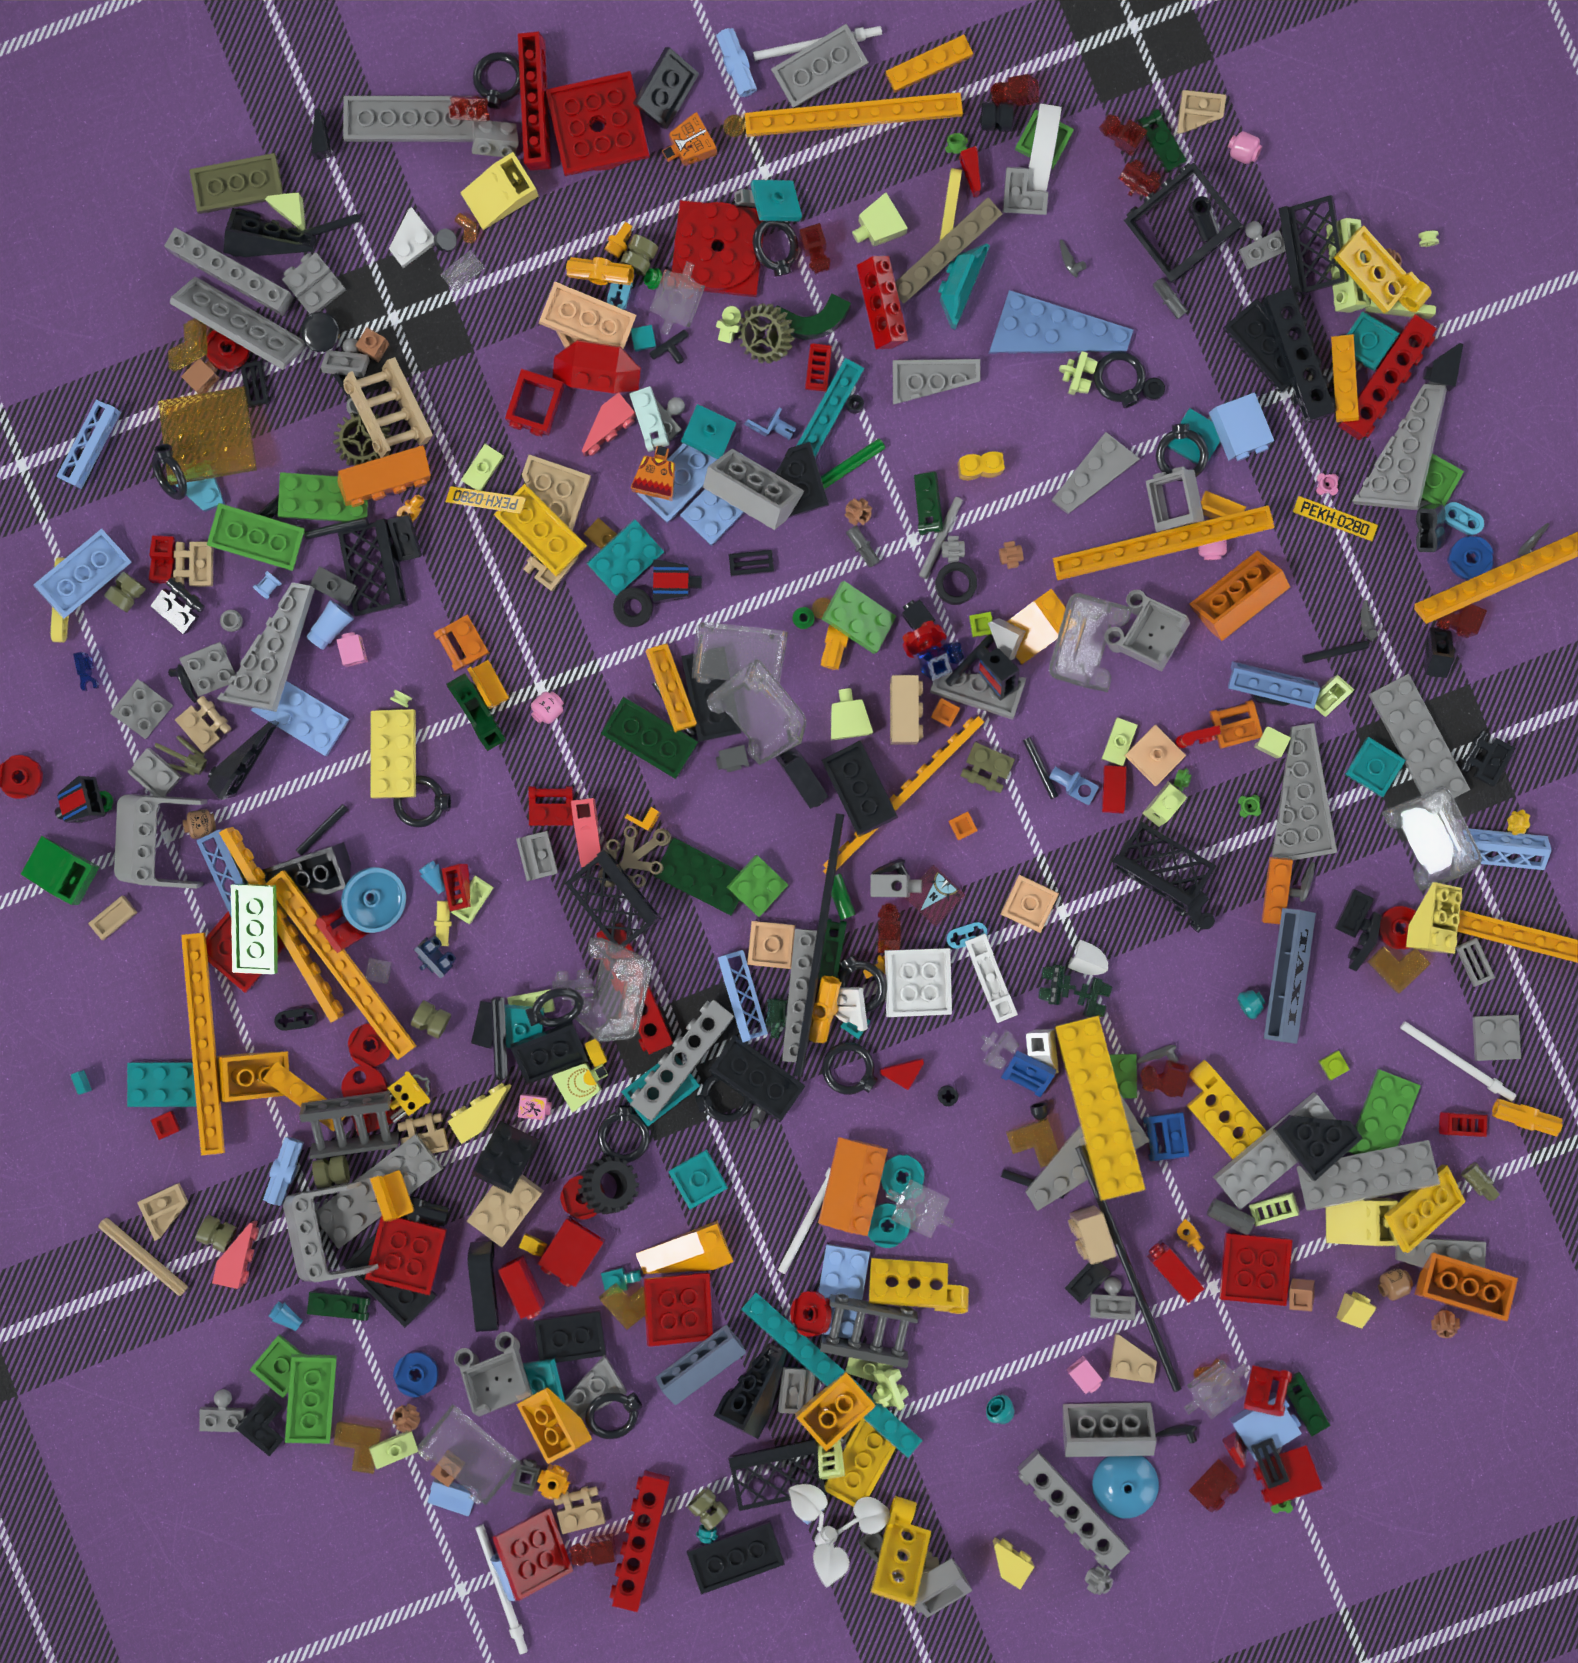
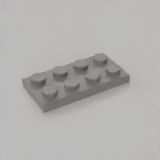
M845 24L773 67L771 71L792 108H796L866 66L868 61L848 25Z

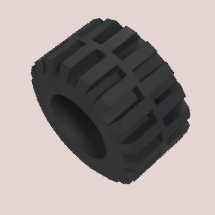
M606 1157L586 1166L587 1170H583L581 1173L583 1178L578 1181V1184L582 1185V1188L578 1189L579 1194L582 1193L584 1196L581 1200L583 1203H588L586 1207L589 1210L594 1209V1212L597 1214H612L628 1208V1205L633 1204L635 1201L633 1197L638 1195L635 1188L639 1187V1182H635V1178H638L637 1173H632L634 1169L632 1165L626 1166L627 1161L624 1159L619 1160V1157ZM604 1173L610 1174L617 1184V1191L612 1199L606 1197L600 1188V1181Z

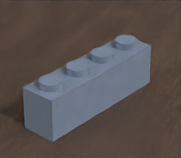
M725 1325L655 1378L661 1391L676 1406L746 1354V1351L740 1339Z

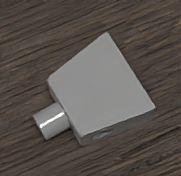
M871 875V897H910V893H922V880H910V875ZM897 882H901V890H896L895 884Z

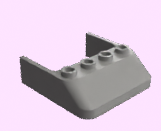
M138 794L122 796L117 803L114 873L117 879L122 882L148 886L194 889L202 887L204 882L155 878L157 808L160 803L203 805L207 804V799Z
M361 1181L294 1193L284 1199L283 1208L297 1274L301 1280L321 1282L362 1275L379 1268L378 1264L328 1272L313 1204L315 1196L350 1190L361 1186Z

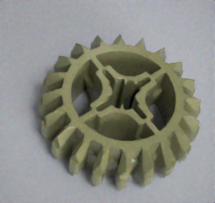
M761 303L745 311V317L739 320L742 323L739 329L742 334L738 335L737 338L743 340L740 347L747 348L744 354L748 355L751 353V360L758 358L759 363L766 361L768 364L773 361L777 362L781 360V357L788 354L787 350L793 347L789 342L795 339L790 335L795 329L789 327L792 320L785 319L787 313L780 314L781 307L774 308L773 304H767L766 306V304ZM759 317H766L770 319L772 323L768 324L767 322H765V320L762 321ZM764 343L767 347L770 346L773 350H766L762 348L760 344Z
M350 412V420L343 417L342 419L345 424H337L341 431H334V435L339 437V439L333 440V444L338 446L335 452L342 453L339 458L342 461L346 460L348 466H351L353 463L356 466L379 459L380 456L375 451L369 454V449L373 446L372 439L365 428L359 412L358 417L353 412ZM378 414L374 415L376 419L380 418ZM357 426L356 433L348 436L349 432ZM380 427L385 439L392 437L391 435H386L391 431L389 427ZM364 435L367 441L362 445L359 439ZM347 445L358 447L361 456L351 454L348 451Z

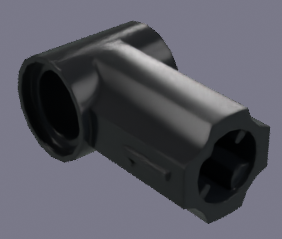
M1199 196L1194 199L1188 212L1190 218L1194 220L1202 243H1207L1220 231L1211 210V201L1207 197ZM1196 205H1201V206H1203L1204 209H1205V212H1203V213L1198 212V211L1195 209V206H1196Z
M410 1196L414 1212L402 1216V1218L445 1226L449 1213L448 1207L428 1203L427 1200Z

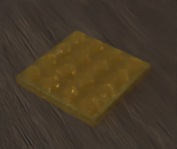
M244 386L158 401L163 444H170L172 446V456L180 465L186 482L257 470L249 407ZM166 463L168 483L170 485L178 484L172 469Z

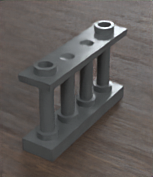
M390 1091L302 1103L299 1113L300 1121L311 1123L315 1143L311 1144L310 1159H324L331 1156L382 1149L390 1150L398 1147L399 1131L390 1133L385 1111L390 1109ZM363 1114H377L381 1134L368 1136ZM341 1117H355L359 1137L346 1139ZM319 1120H333L337 1140L324 1142Z
M841 1293L836 1295L830 1294V1307H835L830 1334L827 1336L821 1335L820 1352L907 1368L909 1361L908 1351H905L903 1347L909 1322H918L916 1310L909 1306H902L900 1308L885 1304H870L869 1301L849 1298V1296ZM844 1309L857 1312L852 1337L849 1340L838 1337ZM866 1313L879 1316L873 1343L870 1344L860 1341ZM887 1318L900 1320L895 1346L892 1348L881 1345Z

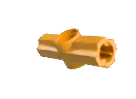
M571 257L566 265L569 278L589 280L597 285H607L608 283L630 285L634 279V267L632 265L612 263L610 260L601 257H594L593 260Z
M831 625L828 627L825 639L826 646L820 666L839 670L848 637Z
M834 976L822 977L816 1003H814L809 1040L815 1043L827 1042L832 1018L838 1012L837 998L841 982Z
M1497 1098L1492 1108L1493 1117L1512 1122L1514 1125L1528 1130H1537L1557 1137L1563 1126L1561 1118L1542 1113L1539 1109L1523 1104L1517 1105Z

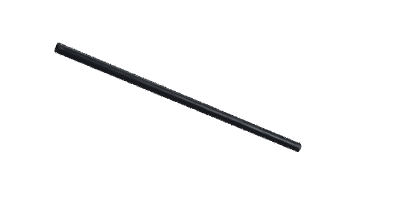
M836 813L795 1065L794 1076L803 1077L843 828L844 814Z
M1084 1145L1075 1148L1100 1211L1104 1215L1110 1236L1173 1392L1180 1391L1182 1389L1107 1202L1106 1200L1100 1201L1090 1160Z

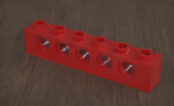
M539 31L518 33L524 164L530 171L551 169L549 111L545 90L547 89L545 40Z
M1416 314L1408 321L1396 342L1357 397L1359 420L1340 422L1338 427L1359 441L1366 436L1368 438L1375 429L1373 423L1377 418L1380 420L1387 411L1385 407L1389 400L1392 402L1399 393L1398 386L1401 382L1404 384L1412 374L1409 371L1413 364L1417 366L1424 356L1421 353L1424 347L1429 348L1436 337L1433 334L1437 330L1436 327ZM1409 339L1416 340L1417 347H1412L1409 344ZM1398 356L1404 358L1405 365H1400L1397 362ZM1385 374L1393 377V383H1388L1385 380ZM1373 392L1381 395V401H1376L1373 398ZM1361 410L1369 413V419L1362 418Z
M622 923L616 924V927H623ZM616 929L615 939L619 944L623 943L626 940L627 934L625 930ZM602 931L596 933L598 938L594 939L599 951L603 950L606 958L603 961L607 970H612L615 976L612 981L616 990H621L624 998L621 999L625 1011L630 1010L633 1017L630 1019V1023L634 1031L638 1030L641 1039L638 1041L643 1052L647 1050L648 1054L672 1045L674 1041L631 943L622 949L619 955H613L610 952V945L612 943ZM621 963H627L630 966L628 975L619 973L618 967ZM630 983L638 985L639 992L637 995H630L628 993L627 987ZM639 1003L647 1005L648 1012L646 1015H639L636 1012V1006ZM652 1023L656 1026L657 1032L655 1035L650 1036L646 1034V1024Z
M645 1470L643 1477H638L636 1490H640L638 1499L633 1498L630 1511L634 1512L633 1520L628 1519L625 1533L629 1534L627 1542L623 1541L620 1555H624L622 1563L617 1564L615 1576L619 1578L617 1585L612 1584L609 1598L613 1599V1607L638 1612L670 1476ZM653 1493L656 1499L651 1502L646 1501L644 1494ZM645 1514L649 1516L650 1521L642 1523L638 1517ZM641 1536L644 1538L645 1543L637 1545L633 1538ZM636 1558L640 1564L638 1566H631L628 1560ZM631 1580L634 1586L626 1588L623 1585V1581Z

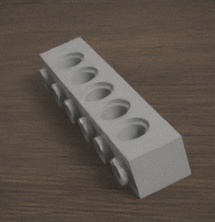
M176 227L164 245L171 254L281 316L285 315L294 299L289 291Z
M795 929L782 1061L796 1062L817 934V931Z
M715 1000L711 1003L707 1001L700 1009L701 1016L697 1020L693 1018L686 1027L688 1030L684 1037L679 1036L672 1045L674 1050L670 1055L665 1053L658 1062L661 1065L656 1072L652 1070L644 1081L647 1084L642 1090L638 1088L631 1096L633 1101L630 1105L650 1121L654 1120L735 1018L734 1015ZM706 1018H712L715 1022L714 1028L710 1031L705 1030L703 1027V1022ZM693 1035H697L701 1039V1044L697 1048H693L689 1044V1039ZM680 1052L685 1053L687 1056V1062L684 1065H678L675 1060L676 1055ZM665 1070H670L673 1073V1079L669 1083L662 1080V1073ZM652 1087L659 1090V1097L656 1100H651L648 1097V1091Z
M1037 1449L1017 1467L1020 1472L1018 1477L1025 1485L1031 1484L1036 1489L1033 1493L1042 1502L1046 1500L1051 1505L1049 1510L1056 1518L1061 1516L1066 1521L1064 1526L1071 1534L1076 1532L1080 1536L1079 1542L1087 1551L1091 1548L1095 1552L1094 1558L1102 1567L1107 1565L1111 1570L1130 1552L1128 1546ZM1039 1474H1046L1047 1479L1044 1482L1039 1483L1036 1481V1477ZM1054 1490H1061L1062 1495L1058 1499H1053L1051 1497ZM1070 1506L1077 1507V1512L1073 1515L1066 1513ZM1089 1522L1093 1524L1089 1531L1081 1530L1084 1523ZM1100 1539L1108 1540L1105 1547H1098L1097 1542Z

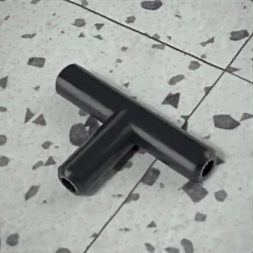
M682 330L649 352V355L655 360L668 351L675 362L681 364L684 358L676 348V345L688 338L689 334L686 330Z

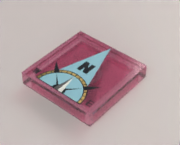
M932 865L919 879L922 880V893H910V897L904 898L936 927L965 894L938 868Z

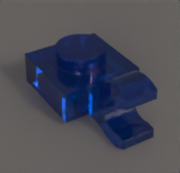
M84 652L74 653L76 670L81 681V690L87 691L86 685L90 681L93 684V688L98 689L99 682L91 676V669L94 668L92 658Z

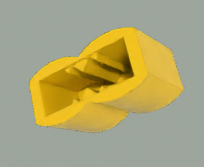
M988 452L982 456L976 454L965 455L957 463L959 479L966 481L975 480L980 476L994 478L1001 475L1005 469L1003 453Z

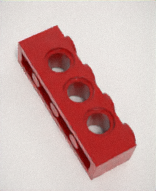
M872 256L856 265L875 349H893L908 341L890 258L889 256Z

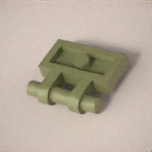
M974 742L966 760V763L973 765V769L969 771L963 768L960 776L968 779L967 782L974 784L975 782L986 787L985 789L990 792L993 790L1001 793L1004 785L997 783L996 780L998 777L1007 779L1015 759ZM982 769L991 773L990 779L978 775L979 770Z

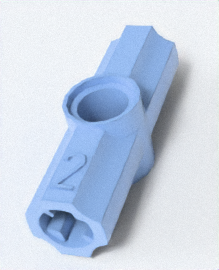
M724 29L716 34V38L724 56L723 61L726 70L733 79L739 97H747L757 91V88L749 70L750 65L746 53L741 49L734 29Z
M287 1136L284 1138L279 1156L275 1159L269 1174L271 1178L263 1198L267 1203L282 1206L289 1184L295 1178L298 1168L296 1164L304 1142Z

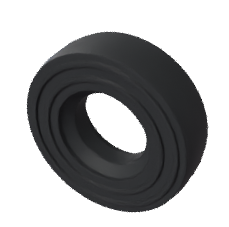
M639 588L622 590L616 596L613 603L615 617L621 624L627 627H639L645 624L651 617L653 610L649 595ZM630 599H636L641 603V611L635 616L628 615L624 610L625 603Z

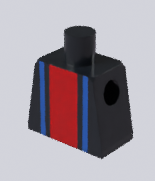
M653 559L654 604L689 599V589H702V576H689L688 565Z
M983 646L977 650L975 655L980 660L979 673L997 698L1001 701L1018 689L1019 668L999 648L990 652Z
M78 776L58 792L57 797L60 806L55 809V815L65 823H84L106 816L96 777Z

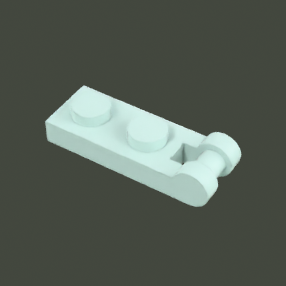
M649 386L630 393L648 452L654 451L656 446H669V439L652 387ZM658 432L659 437L652 439L651 434Z

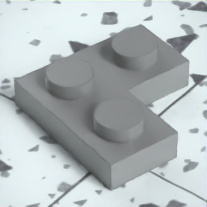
M1006 167L1003 212L1046 215L1048 191L1027 190L1028 168Z

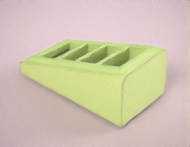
M1293 1192L1249 1205L1252 1217L1255 1218V1226L1299 1215V1209ZM1285 1200H1288L1291 1211H1287L1284 1203ZM1279 1202L1282 1211L1281 1214H1278L1275 1203ZM1267 1205L1271 1206L1273 1212L1271 1217L1269 1216ZM1259 1207H1262L1265 1219L1261 1220L1258 1211Z
M841 1438L832 1446L834 1447L832 1452L826 1453L818 1443V1468L821 1479L845 1476ZM835 1456V1460H826V1457ZM835 1465V1469L828 1470L827 1466Z

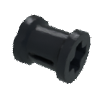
M946 1085L939 1089L937 1097L944 1106H953L958 1101V1093L952 1086ZM947 1090L954 1095L948 1102L942 1097V1095L946 1094Z

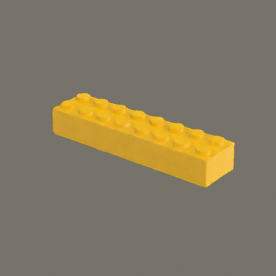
M1099 1016L1056 1026L1055 1032L1100 1201L1145 1190Z

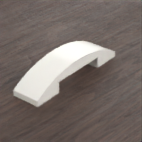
M1040 103L1028 168L1027 190H1047L1062 107Z
M984 933L965 941L971 961L996 1022L999 1023L1018 1015L993 956V951L986 934Z

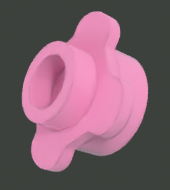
M1319 474L1316 478L1318 481L1316 492L1319 495L1324 493L1336 495L1338 492V476L1336 474Z

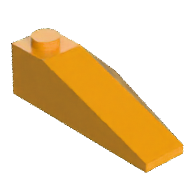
M718 1221L636 1253L643 1274L715 1270L734 1262Z

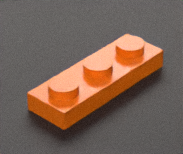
M1269 857L1261 920L1263 923L1280 924L1282 908H1287L1292 859Z

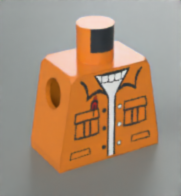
M697 112L669 133L672 145L662 150L668 162L679 157L684 166L717 155V147Z

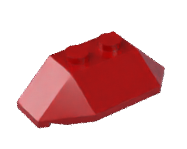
M576 340L554 356L552 378L562 381L569 387L615 394L639 390L641 367L633 361L621 346Z

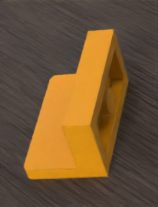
M1208 491L1204 492L1201 499L1203 515L1212 519L1243 512L1246 508L1243 505Z
M489 660L474 668H467L488 708L492 709L510 699Z
M651 807L643 822L628 814L625 818L651 832L661 813Z
M397 1170L385 1176H376L370 1179L384 1221H392L414 1212L401 1171Z

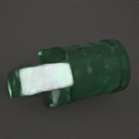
M768 998L766 1026L771 1027L770 1038L779 1039L780 1027H785L786 1023L785 1004L787 1000Z

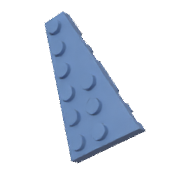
M1009 290L989 354H1017L1018 352L1081 353L1082 351L1100 353L1126 352L1133 329Z

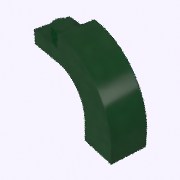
M831 293L823 310L814 316H798L782 307L780 314L786 312L787 316L785 319L792 320L789 326L795 330L790 333L791 336L797 339L813 340L834 332L845 320L851 308V303Z
M466 673L446 684L487 751L506 741L494 716Z

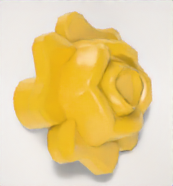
M1522 809L1518 812L1513 811L1507 819L1508 831H1512L1513 835L1525 834L1526 829L1530 827V815L1525 814V810Z

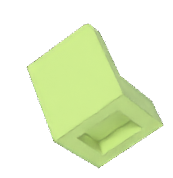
M1266 727L1259 742L1255 743L1254 747L1276 759L1281 758L1291 737L1271 727Z

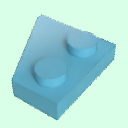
M207 462L183 472L187 482L186 496L204 512L217 508L218 503L225 504L210 463ZM175 475L169 477L170 481L178 487Z

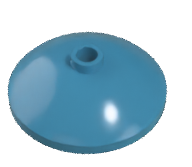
M380 867L367 868L356 873L346 884L341 899L342 910L348 922L355 928L368 933L380 932L395 924L402 915L406 904V892L403 883L393 872ZM371 893V898L366 900V896Z
M1107 1456L1095 1469L1092 1489L1096 1501L1107 1513L1118 1518H1134L1145 1513L1153 1505L1158 1494L1159 1481L1154 1467L1143 1456ZM1126 1485H1131L1130 1491H1124Z

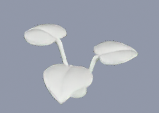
M809 1484L795 1485L788 1490L792 1508L800 1519L813 1521L819 1515V1526L817 1527L819 1533L815 1537L817 1547L813 1554L816 1571L826 1587L841 1578L849 1568V1558L846 1552L839 1547L834 1548L833 1543L837 1540V1536L857 1522H859L862 1532L867 1534L877 1533L886 1526L890 1518V1511L884 1504L875 1498L863 1497L854 1505V1514L857 1518L839 1530H835L831 1526L823 1527L824 1514L822 1510L828 1504L825 1494L818 1487Z

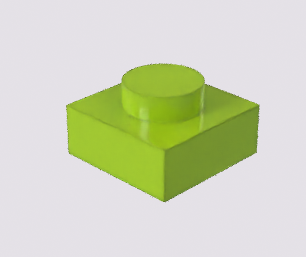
M991 612L969 615L972 638L992 635L988 625L992 621Z
M1339 1050L1318 1061L1329 1080H1333L1350 1070Z

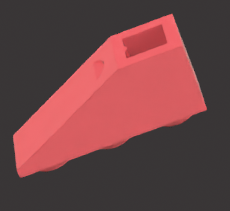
M619 392L601 406L582 448V453L585 457L589 454L590 456L596 454L601 449V444L605 441L611 442L617 437V432L623 427L627 429L635 422V412Z
M594 798L571 801L581 867L586 866L601 852Z
M254 1220L249 1223L217 1261L213 1284L239 1289L243 1284L247 1283L249 1277L247 1266L248 1262L252 1261L254 1249L251 1248L253 1240L256 1241L259 1233V1228L256 1227L258 1221Z

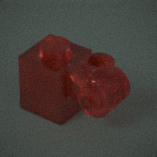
M1029 74L1009 77L1008 82L994 83L990 89L991 101L995 102V104L1007 102L1008 99L1018 106L1039 103L1038 80Z
M1108 114L1103 124L1099 126L1100 131L1104 136L1114 140L1116 147L1132 157L1144 140L1147 130L1131 119L1128 120L1126 125L1120 124L1119 117Z
M818 223L799 229V238L805 257L809 256L810 258L809 268L815 274L822 273L824 270L828 271L831 261L829 257L827 258L824 255L826 240L821 224Z
M1470 604L1459 609L1457 614L1454 611L1436 619V626L1448 630L1450 627L1457 631V635L1464 638L1473 637L1478 634L1487 610Z
M890 903L881 905V909L878 912L880 921H878L877 953H885V950H900V921H897L900 918V912H898L896 905Z
M1167 1060L1164 1071L1157 1074L1155 1067L1151 1065L1145 1066L1141 1070L1142 1088L1149 1092H1154L1155 1089L1161 1090V1092L1169 1097H1183L1190 1075L1189 1067L1185 1064Z
M614 1533L594 1536L591 1538L590 1544L586 1546L579 1542L570 1547L572 1565L583 1566L585 1563L593 1562V1566L615 1562L617 1551Z

